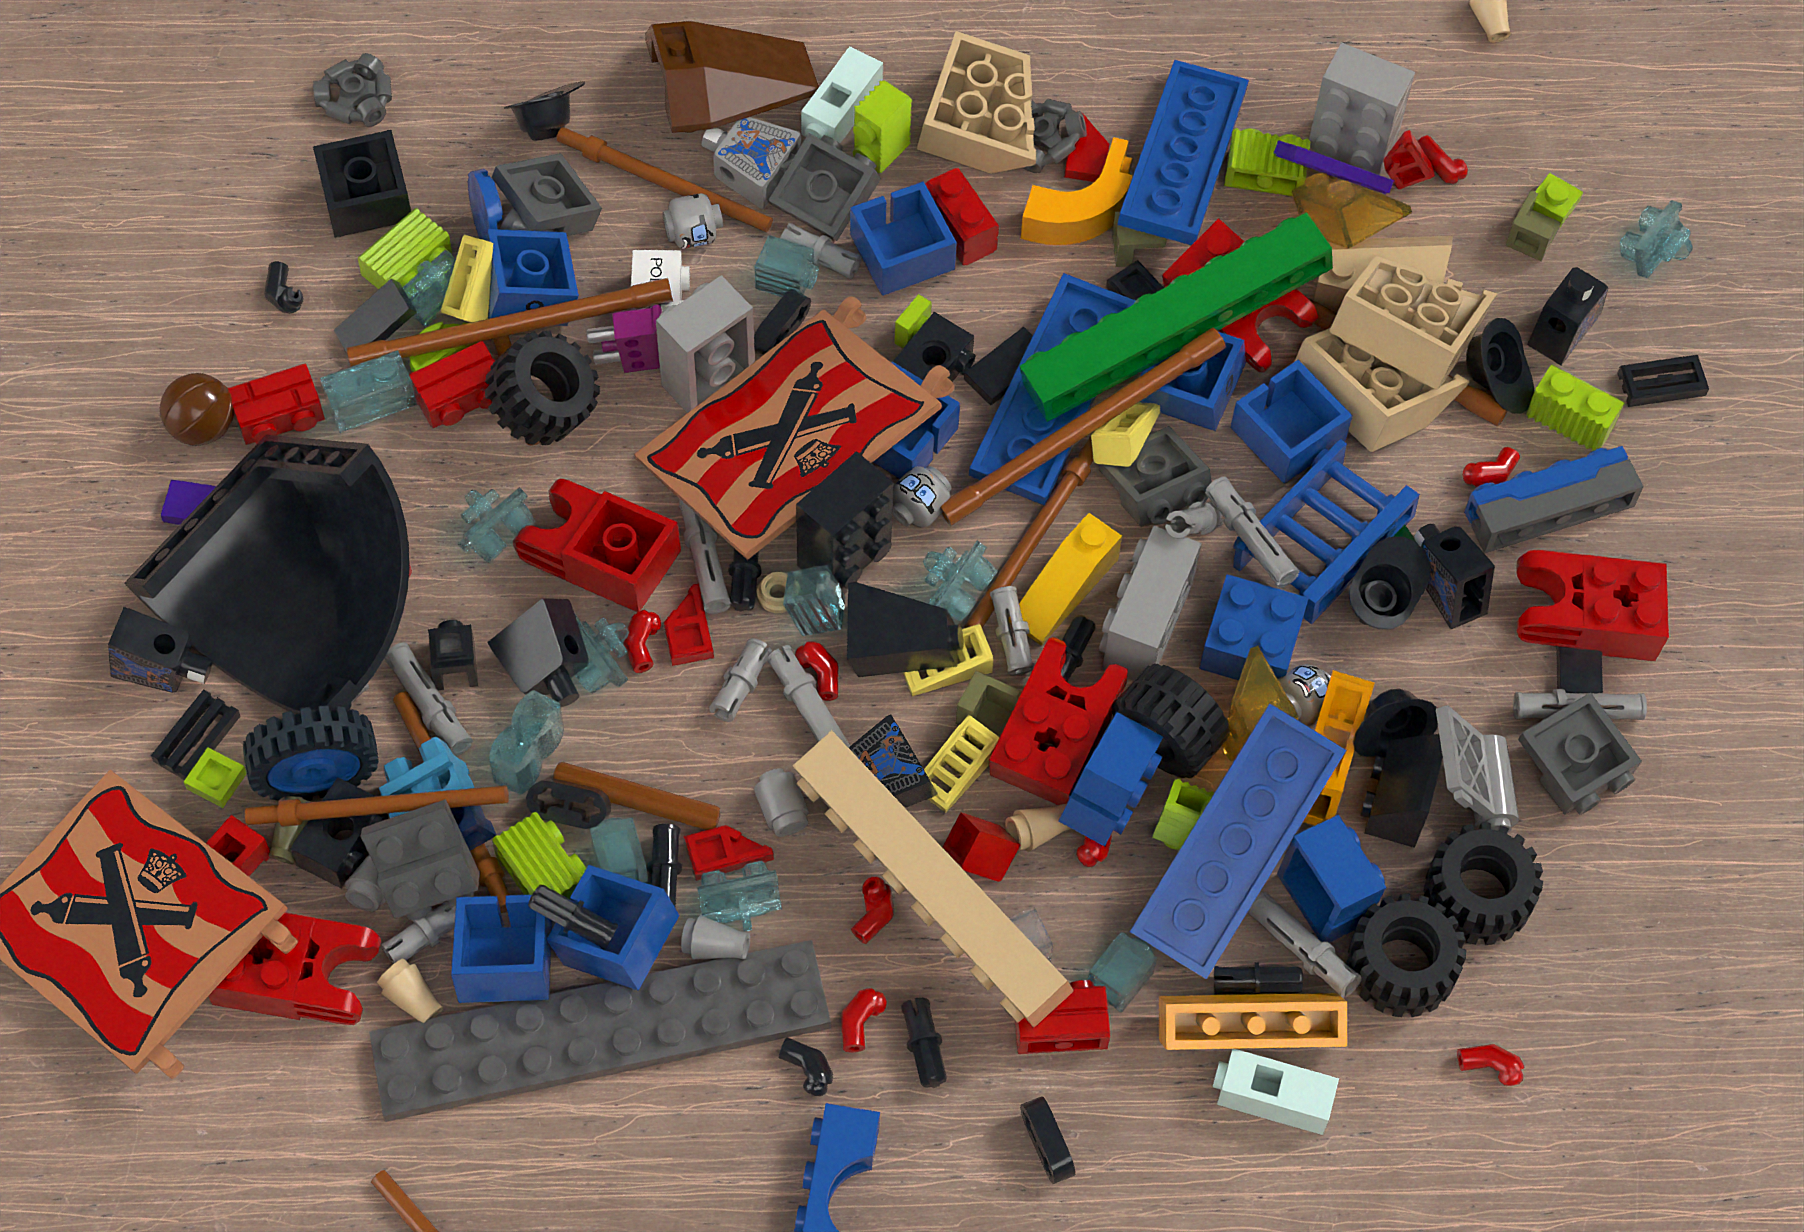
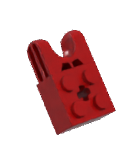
M1218 218L1162 274L1164 288L1169 286L1175 278L1181 275H1190L1203 268L1212 258L1220 255L1225 256L1240 248L1245 241ZM1296 288L1218 330V332L1244 340L1246 362L1257 372L1264 373L1272 366L1271 350L1257 333L1261 323L1268 318L1278 316L1289 319L1300 328H1307L1312 326L1319 317L1312 302Z
M560 478L556 480L548 490L550 503L553 511L558 516L567 520V522L555 529H541L532 525H526L513 540V546L519 558L531 566L635 612L641 611L681 552L678 522L607 491L600 494L567 479Z
M1530 550L1518 558L1516 573L1520 583L1527 587L1544 591L1554 602V605L1529 607L1519 617L1517 621V635L1522 641L1532 644L1602 651V656L1656 661L1669 638L1667 564L1546 550Z
M1051 637L1047 640L989 759L990 776L1059 806L1062 804L1067 805L1084 768L1102 739L1113 715L1112 706L1123 694L1126 687L1128 668L1112 664L1107 667L1101 679L1090 687L1079 688L1072 686L1061 675L1066 661L1065 650L1067 646L1063 640ZM1040 744H1054V747L1050 746L1046 752L1040 750Z
M285 912L277 921L288 928L291 935L297 939L298 943L288 954H284L263 936L208 996L212 1005L295 1020H300L302 1017L342 1025H355L361 1020L363 1013L362 1004L353 992L331 985L328 982V978L331 972L342 963L348 961H371L379 952L381 938L372 929L364 926Z

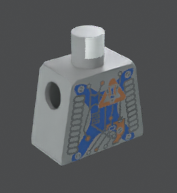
M748 117L736 121L729 132L719 128L706 130L701 145L715 152L713 161L716 178L764 210L769 203L768 199L801 147V133Z

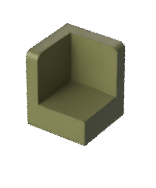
M1530 190L1512 223L1505 246L1542 262L1559 230L1560 222L1533 210L1538 193Z
M1115 212L1112 240L1116 267H1128L1131 265L1134 249L1163 248L1166 246V238L1117 225L1120 212Z
M975 671L957 704L956 724L960 725L970 715L1000 738L1022 692L981 672Z

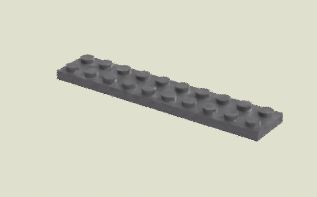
M809 940L747 953L745 959L722 958L649 973L639 991L610 981L549 994V1000L513 1001L431 1018L424 1024L421 1021L373 1030L369 1031L383 1118L385 1122L831 1029V1019L813 942Z

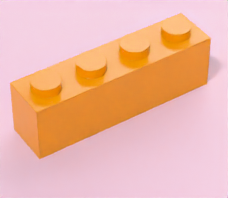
M1337 993L1159 996V1041L1166 1050L1347 1047V1001Z

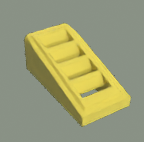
M468 235L463 236L441 313L469 322L488 319L493 254L492 242Z
M1138 402L1095 430L1091 435L1094 462L1103 465L1131 466L1139 455L1160 414V405Z
M980 624L962 629L964 646L963 650H957V656L960 661L957 667L943 668L944 670L941 672H937L936 669L926 670L928 677L922 680L918 671L903 672L912 696L972 679L975 671L985 675L992 673L994 659ZM973 647L976 657L970 659L967 649Z
M968 715L924 769L930 781L936 776L952 789L946 793L932 782L938 794L928 800L947 813L989 766V759L996 747L999 736ZM959 750L973 760V762L969 765L955 753ZM947 763L962 776L958 779L943 768L944 765Z

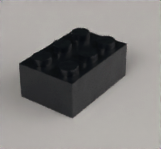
M857 451L796 504L797 566L831 596H834L843 587L848 589V583L857 582L862 574V570L872 561L879 562L882 560L892 546L894 482Z

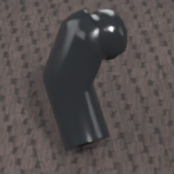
M274 261L268 266L264 291L265 298L282 313L290 314L297 312L303 303V294L299 289L297 292H294L292 286L288 287L286 285L289 271L288 265L283 262Z
M786 1037L779 1053V1059L802 1067L804 1074L807 1076L803 1084V1088L807 1093L814 1096L825 1095L828 1084H832L833 1072L825 1055L818 1049Z

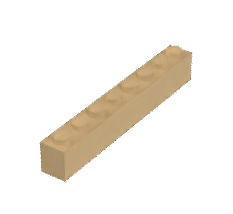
M832 730L793 765L801 776V779L796 783L798 787L813 803L819 797L830 808L824 813L825 816L841 833L847 828L851 830L858 838L853 846L870 864L877 859L887 869L881 876L898 895L906 890L916 900L911 906L912 910L928 927L935 921L942 928L945 934L940 940L957 958L964 953L975 964L969 971L987 991L994 985L1005 996L1000 1005L1017 1023L1025 1018L1034 1028L1074 991L1064 976Z

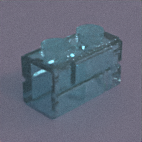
M398 350L383 355L378 359L375 358L320 378L325 401L339 433L417 405L412 381Z

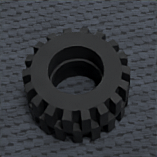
M534 331L526 334L523 338L520 337L491 365V371L486 375L485 382L489 386L485 389V398L492 401L488 408L492 415L497 414L500 418L497 423L502 429L507 426L512 430L510 435L517 440L523 436L525 437V442L532 445L540 441L541 445H550L553 441L558 442L564 439L590 416V413L596 408L598 403L595 398L600 394V386L594 384V382L599 377L597 371L591 370L589 366L592 360L588 354L583 356L579 352L581 347L575 342L569 344L567 337L558 334L554 338L551 331H542L538 335ZM531 376L540 379L547 385L554 401L547 399L538 392Z
M1148 665L1112 706L1113 718L1116 712L1163 736L1155 752L1162 756L1157 768L1179 778H1193L1230 736L1228 720L1212 696L1196 681L1166 665Z
M1481 823L1478 830H1475L1472 824L1462 827L1460 834L1454 830L1447 836L1445 842H1441L1425 878L1427 881L1424 885V896L1429 897L1427 904L1434 908L1437 903L1444 906L1446 910L1443 915L1446 918L1451 916L1456 918L1459 924L1455 932H1463L1464 936H1467L1466 943L1476 945L1478 939H1484L1485 945H1492L1496 943L1499 936L1503 941L1512 938L1515 930L1519 932L1525 926L1539 900V895L1543 888V880H1540L1543 873L1541 863H1533L1537 853L1533 847L1524 848L1525 839L1521 835L1517 834L1513 838L1507 834L1509 828L1501 825L1498 831L1491 829V823ZM1468 870L1489 872L1502 883L1506 895L1495 899L1477 896L1465 886L1460 874Z
M1400 894L1398 901H1394L1392 896L1382 898L1380 906L1374 903L1367 909L1365 916H1361L1349 945V956L1346 962L1351 969L1361 975V982L1358 986H1361L1362 990L1359 996L1365 1002L1372 998L1376 1001L1374 1009L1382 1013L1385 1007L1393 1009L1392 1016L1402 1017L1405 1011H1410L1411 1017L1421 1016L1424 1008L1432 1012L1438 1008L1441 1000L1445 1002L1450 996L1463 969L1462 966L1466 959V949H1462L1466 941L1464 933L1455 932L1459 924L1454 916L1446 918L1443 915L1446 908L1437 903L1435 908L1428 905L1429 898L1420 895L1418 901L1411 900L1410 894ZM1394 940L1411 942L1422 949L1428 958L1430 967L1421 971L1400 969L1388 960L1382 945Z

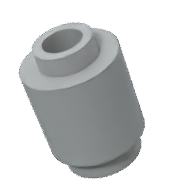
M778 768L762 774L759 777L760 782L754 787V792L768 828L774 829L775 835L778 837L789 836L803 830L808 825L806 816L809 811L801 790L796 784L797 780L794 773L784 772L783 769Z

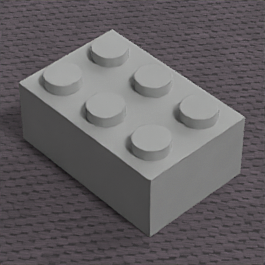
M1341 42L1322 78L1309 137L1311 141L1310 149L1324 156L1380 175L1384 168L1383 159L1397 142L1415 72Z
M722 275L710 283L701 284L690 297L678 305L669 306L656 319L661 386L687 413L755 362L753 307Z
M1153 526L1148 540L1140 538L1132 558L1134 565L1131 573L1124 574L1117 593L1119 600L1116 608L1109 609L1103 624L1102 632H1104L1099 646V651L1105 653L1103 670H1106L1112 664L1121 665L1128 668L1127 679L1134 681L1148 665L1160 664L1193 585L1201 542L1187 537H1172L1167 530L1157 526Z

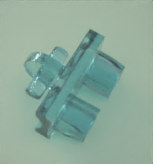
M1671 200L1664 210L1647 206L1639 219L1640 231L1645 232V234L1640 235L1627 231L1620 240L1621 256L1636 262L1637 275L1649 278L1662 260L1665 262H1669L1672 258L1684 260L1692 252L1693 245L1688 238L1691 232L1683 226L1679 219L1682 203Z
M444 250L432 262L425 260L417 266L418 274L403 286L404 291L417 311L412 317L423 326H428L437 318V313L443 305L456 261L447 250Z
M519 487L493 509L491 505L500 498L494 489H490L483 496L476 490L472 489L465 495L469 508L461 514V517L467 524H470L477 517L481 520L463 534V539L458 543L463 551L467 553L473 549L481 558L490 563L507 547L506 543L494 531L499 525L504 523L515 536L526 525L533 526L536 520L524 504L528 497L526 493Z
M977 540L969 551L963 552L956 564L952 561L956 557L957 552L950 547H947L942 554L933 551L928 552L923 560L925 568L929 571L924 579L925 582L934 587L939 580L943 581L928 604L945 608L951 617L958 621L963 620L970 613L977 600L960 588V586L966 580L979 591H983L998 572L982 556L987 547Z
M575 614L587 654L591 658L588 665L578 672L576 677L583 687L592 694L610 682L619 688L629 679L609 652L613 651L617 658H621L627 653L628 650L623 642L629 635L628 629L624 623L618 622L609 625L605 618H601L594 624L599 631L596 635L591 626L586 621L581 622Z
M763 861L746 864L742 868L743 877L727 881L725 873L719 870L703 873L701 876V886L697 887L701 915L719 923L723 922V924L740 920L742 931L748 932L752 931V917L766 915L767 912L782 909L776 870L768 871Z

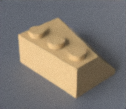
M955 31L922 127L917 150L990 174L1035 165L1036 149H1034L1033 140L1035 129L1031 108L1030 55Z
M1375 256L1345 295L1329 332L1338 336L1347 344L1356 346L1377 357L1382 363L1391 365L1414 377L1419 383L1438 390L1467 349L1494 302L1497 293L1483 290L1481 295L1462 290V282L1448 278L1446 284L1427 279L1424 272L1420 269Z
M1330 328L1305 338L1295 358V361L1299 360L1353 415L1349 432L1370 452L1426 428L1469 383V380L1456 374L1453 379L1447 376L1440 388L1436 390L1428 385L1419 383L1414 377L1401 370L1382 363L1377 357L1364 350L1347 344L1338 336L1330 333Z

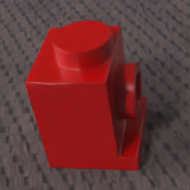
M230 815L206 842L207 845L228 861L236 859L232 864L247 876H250L263 861L267 862L270 859V850L266 839L233 815Z

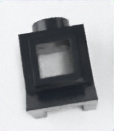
M447 620L441 622L438 628L428 629L431 659L430 670L436 689L438 691L444 690L443 674L467 672L470 687L478 686L475 641L471 624L463 625L462 622L457 620Z

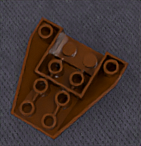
M694 21L651 24L645 33V41L651 62H659L664 78L665 111L672 133H692L699 130L717 128L810 98L819 88L804 42Z

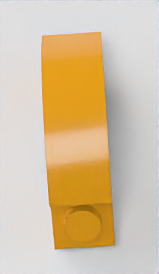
M1113 137L1103 172L1093 184L1084 189L1064 192L1032 185L1022 216L1020 239L1045 245H1070L1088 241L1110 229L1114 223L1115 212H1120L1133 178V175H1130L1133 158L1127 157L1129 141Z
M1332 671L1314 731L1346 749V752L1305 817L1304 823L1315 826L1336 815L1354 753L1353 740L1355 733L1364 720L1375 682Z

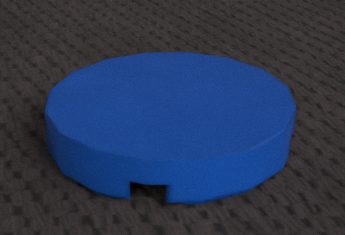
M480 169L471 171L468 174L467 183L474 224L479 239L484 240L487 229H498L497 224L502 220L503 210L494 180L491 179L490 175L488 176L487 170Z

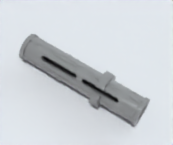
M1220 477L1214 480L1206 488L1205 494L1224 516L1226 527L1230 531H1235L1278 588H1283L1292 583L1298 577L1300 571L1255 515L1256 509L1250 502H1245L1240 497L1227 477Z
M680 500L679 508L682 511L686 528L683 537L685 545L691 548L696 575L704 601V610L709 614L722 613L730 608L731 602L727 595L722 568L715 546L718 538L717 533Z
M1199 501L1192 504L1188 509L1170 513L1166 520L1171 521V523L1165 524V528L1175 538H1183L1190 534H1198L1199 532H1201V535H1205L1222 526L1224 519L1221 518L1223 515L1213 502H1206L1204 504V501Z
M398 643L391 647L384 659L423 714L422 721L427 729L433 730L439 739L447 743L454 756L467 751L471 747L473 739L455 716V707L450 701H445L443 696L440 695L407 643Z
M782 646L783 655L779 648L774 650L767 657V662L772 666L785 687L783 689L784 696L788 701L794 702L817 742L832 730L849 748L851 745L815 689L816 681L811 674L805 673L791 646Z
M1554 689L1552 693L1515 692L1513 699L1515 719H1546L1565 707H1542V705H1570L1588 693H1566L1564 689ZM1592 693L1600 705H1617L1616 708H1603L1610 719L1644 720L1646 717L1647 701L1644 693Z
M1267 892L1258 894L1247 913L1260 922L1271 934L1304 962V969L1311 975L1317 974L1342 998L1353 993L1361 982V975L1351 969L1335 954V948L1330 943L1321 942L1297 919L1270 897Z

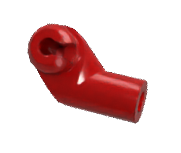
M808 641L805 645L799 646L795 651V656L803 668L812 667L817 673V692L821 699L825 701L837 699L838 662L820 643Z

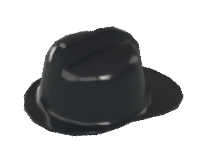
M585 81L555 88L526 102L505 106L504 109H512L520 129L528 133L533 141L555 138L561 127H565L570 121V93L584 86Z
M1495 318L1488 322L1482 334L1472 338L1466 353V366L1472 379L1491 391L1495 400L1503 409L1512 414H1522L1528 410L1534 394L1533 378L1524 354L1519 331L1506 318Z
M1388 537L1379 541L1369 551L1355 574L1349 589L1350 605L1356 616L1360 619V623L1378 630H1391L1401 626L1410 617L1426 590L1431 577L1430 561L1425 550L1415 541L1408 538Z
M1400 688L1389 689L1379 694L1376 698L1369 701L1365 720L1355 733L1353 740L1354 750L1360 756L1366 757L1376 756L1377 753L1385 755L1390 740L1434 734L1438 729L1437 707L1432 702L1418 699L1410 691Z

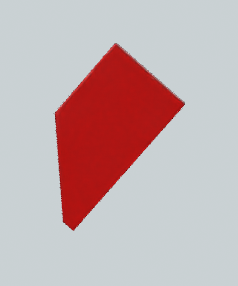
M1082 113L1086 124L1087 136L1079 138L1074 145L1076 149L1068 155L1064 178L1095 182L1103 172L1110 144Z
M1410 130L1405 131L1383 159L1385 171L1394 180L1393 183L1399 190L1435 176L1431 162Z
M699 583L693 584L678 608L673 610L664 621L672 666L714 658Z
M727 825L684 836V843L696 881L774 860V853L771 847L765 844L762 846L742 836L741 832Z

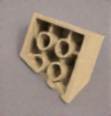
M1453 236L1329 240L1328 243L1332 247L1333 269L1319 276L1313 301L1338 313L1345 295L1375 256L1420 269L1424 272L1427 279L1444 283Z

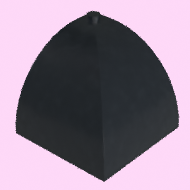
M265 435L124 584L161 621L190 633L191 647L204 657L213 659L212 664L269 702L295 714L301 713L300 708L310 707L311 711H317L319 706H329L330 711L336 706L345 707L347 712L352 706L351 702L374 676L386 657L403 615L410 570L406 522L393 482L369 444Z

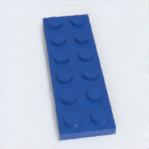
M1174 60L1120 211L1117 225L1192 245L1198 239L1232 136V131L1246 94L1248 79Z
M1063 273L1019 365L1025 363L1031 355L1040 351L1046 352L1061 344L1068 335L1075 332L1081 333L1096 325L1104 316L1110 313H1119L1132 306L1136 300ZM1018 366L969 468V476L978 480L983 479L1088 411L1096 396L1047 422L1024 387L1020 367ZM1073 445L1004 490L1045 505Z
M1269 703L1129 932L1207 979L1342 759L1346 749Z

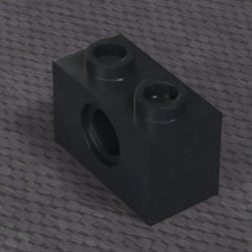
M933 312L893 362L922 380L935 367L927 364L938 363L949 371L950 376L947 378L953 382L959 374L964 375L965 371L972 367L976 355L973 353L974 335Z
M337 777L322 801L376 796ZM387 813L309 820L290 848L296 866L342 889L348 878L365 860L367 849L361 838L362 828L387 820ZM342 830L353 831L352 835L346 839H334V836Z

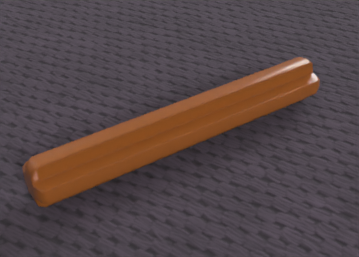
M559 762L553 774L554 779L598 788L604 791L611 803L701 829L709 830L716 828L721 814L718 806L569 763Z

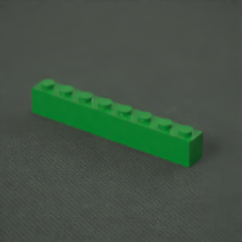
M1307 212L1296 218H1287L1279 223L1274 230L1261 237L1255 236L1246 240L1240 248L1225 256L1220 255L1212 258L1203 268L1190 275H1181L1175 278L1169 286L1154 294L1141 296L1132 306L1119 313H1110L1104 316L1096 325L1081 333L1075 332L1068 335L1061 344L1048 351H1040L1031 355L1025 363L1019 365L1023 385L1045 420L1049 422L1179 352L1184 345L1212 327L1218 331L1332 270V247Z

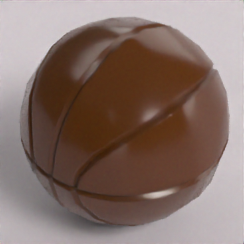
M204 373L187 374L173 381L166 388L159 407L161 421L169 434L176 440L191 446L207 445L221 438L229 429L234 416L232 398L228 388L217 378Z

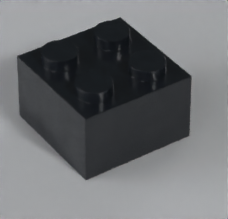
M392 130L313 146L335 238L396 225L411 212L408 192Z

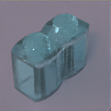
M535 690L520 700L513 712L512 725L504 729L497 736L490 749L489 762L495 783L501 786L506 785L509 790L519 795L528 791L535 784L542 769V760L556 750L563 737L564 722L559 702Z

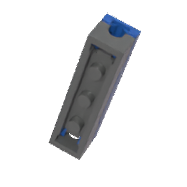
M1623 446L1610 450L1599 448L1590 452L1584 458L1574 461L1568 459L1560 460L1552 464L1548 469L1535 473L1524 471L1515 475L1511 480L1496 485L1491 482L1482 484L1471 492L1464 513L1469 523H1471V527L1483 552L1488 553L1635 507L1644 486L1630 459H1628Z

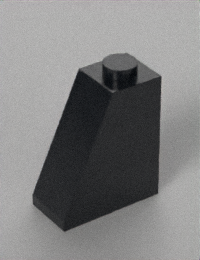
M858 582L848 583L847 660L858 677L957 667V650H963L964 646L963 632L960 624L955 625L947 609Z

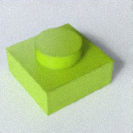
M1549 173L1535 191L1538 193L1533 210L1559 221L1561 227L1580 202L1583 191Z
M919 294L895 321L894 344L901 348L908 344L931 316V301Z
M207 747L183 783L187 790L224 808L247 773L245 766Z

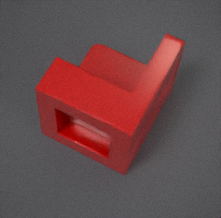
M960 812L942 848L964 871L1000 882L1021 844L1002 826Z

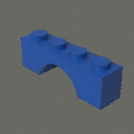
M826 1103L823 1118H814L810 1145L818 1146L815 1162H806L802 1189L810 1190L807 1206H798L794 1232H839L829 1215L828 1207L836 1189L845 1180L856 1174L872 1170L880 1127V1112Z

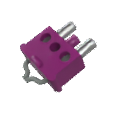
M654 305L652 308L612 313L613 326L588 329L586 333L588 342H601L602 345L601 350L593 351L595 364L621 361L624 373L659 369L656 319L663 312L662 307Z

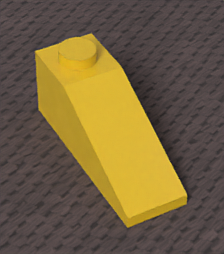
M1088 513L1060 544L1019 603L1023 621L1028 622L1030 632L1027 636L1041 646L1118 561L1122 535L1091 513Z

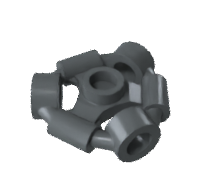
M363 53L358 60L351 62L344 59L324 71L325 76L321 80L313 81L315 105L325 109L326 116L344 123L351 124L352 121L363 122L367 127L375 126L384 119L386 103L392 100L391 78L384 73L383 63L371 54ZM330 84H337L340 87L339 99L335 102L331 101Z
M1047 99L1044 103H1035L1031 100L1035 129L1033 134L1034 145L1045 147L1048 151L1045 155L1041 150L1034 148L1036 149V164L1023 167L1025 170L1032 173H1041L1045 165L1052 162L1058 164L1076 149L1074 145L1079 138L1087 136L1086 124L1081 111L1075 112L1072 110L1070 103ZM1065 119L1069 137L1065 138L1060 137L1059 134L1060 121Z

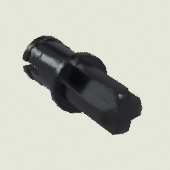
M734 548L733 562L729 564L728 572L732 576L730 602L736 611L752 610L755 606L757 578L762 573V568L758 564L759 551L747 560Z
M1078 615L1072 620L1062 639L1067 647L1065 650L1066 661L1061 675L1067 683L1076 667H1081L1084 661L1081 655L1096 629L1095 623L1082 615Z
M658 824L653 827L652 861H649L647 864V871L651 873L650 885L663 888L674 907H676L677 875L682 872V864L678 862L681 829L673 824Z
M542 884L535 889L528 903V906L534 911L563 926V932L566 934L570 930L596 944L603 950L608 946L618 927V924L612 923L583 907V901L580 900L577 904Z
M1254 962V967L1214 966V995H1219V993H1300L1303 989V972L1300 967H1259V962Z
M915 998L918 1016L911 1000H908L901 1005L910 1038L907 1042V1049L913 1052L920 1084L924 1088H937L940 1084L946 1082L947 1079L939 1047L942 1043V1036L935 1031L929 1000L927 998Z

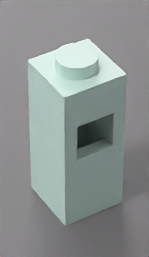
M849 46L802 109L801 135L807 137L810 133L819 139L823 135H827L841 143L854 126V106H858L859 101H863L864 96L869 95V91L874 90V86L879 85V81L883 80V62Z
M1232 1049L1228 1063L1219 1061L1213 1088L1221 1090L1217 1105L1323 1135L1330 1118L1339 1078Z

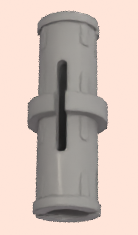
M792 223L787 225V229L785 228L781 235L779 243L781 247L810 259V264L816 267L822 265L849 279L854 277V273L858 271L862 257L831 243V238L825 235L816 236Z
M1014 586L995 589L990 592L998 623L995 633L996 638L1002 641L1008 665V674L1021 675L1031 672L1034 668V663H1032L1026 636L1030 630L1028 622L1023 621L1017 598V589ZM1008 615H1010L1012 626L1017 643L1016 647H1014L1012 632L1008 621Z
M755 638L748 639L733 668L731 666L728 667L723 676L725 682L709 706L710 712L715 713L714 716L725 722H732L747 694L754 692L758 684L757 677L767 662V657L772 653L771 648H766L767 644Z
M445 901L426 916L413 920V924L388 941L383 942L381 948L389 960L392 959L393 961L391 962L394 964L401 959L408 960L428 945L433 948L439 944L438 938L455 927L456 906H451L448 901Z

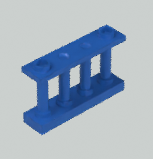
M1342 439L1330 450L1324 448L1314 459L1311 469L1260 520L1272 537L1281 531L1326 563L1325 570L1318 578L1314 575L1308 577L1300 571L1298 577L1290 583L1300 591L1299 595L1309 598L1303 618L1310 624H1313L1351 584L1369 551L1379 541L1393 537L1415 517L1420 495L1406 485L1396 496L1392 494L1386 496L1343 465L1347 443ZM1332 477L1378 510L1377 516L1370 523L1367 521L1361 523L1318 491ZM1307 504L1352 536V542L1344 550L1341 548L1335 550L1294 521L1292 517ZM1238 536L1233 545L1235 549L1233 567L1240 572L1255 557L1240 536Z

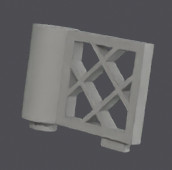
M1448 705L1436 708L1447 789L1454 794V800L1464 808L1470 807L1473 809L1477 828H1479L1481 823H1491L1492 830L1498 831L1501 825L1509 828L1507 832L1509 833L1512 830L1511 827L1518 824L1519 815L1506 738L1494 734L1482 735Z

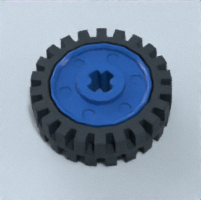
M319 706L317 711H311L310 707L300 708L301 713L294 714L292 711L282 713V719L273 716L266 720L267 725L258 724L254 727V732H249L246 736V741H243L244 762L251 789L254 792L258 791V795L262 797L269 796L271 800L276 801L283 797L286 799V796L302 797V799L307 801L313 800V796L317 795L320 798H324L337 777L357 787L361 785V780H368L372 776L371 772L377 770V764L379 763L377 744L371 721L368 720L366 715H359L357 710L350 709L346 712L345 707L336 706L332 711L329 710V706Z

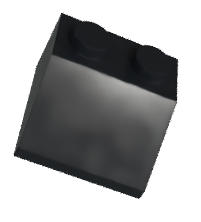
M1439 733L1390 740L1386 754L1377 753L1370 778L1378 780L1375 793L1367 791L1360 816L1368 818L1364 834L1415 848L1430 811L1443 760Z

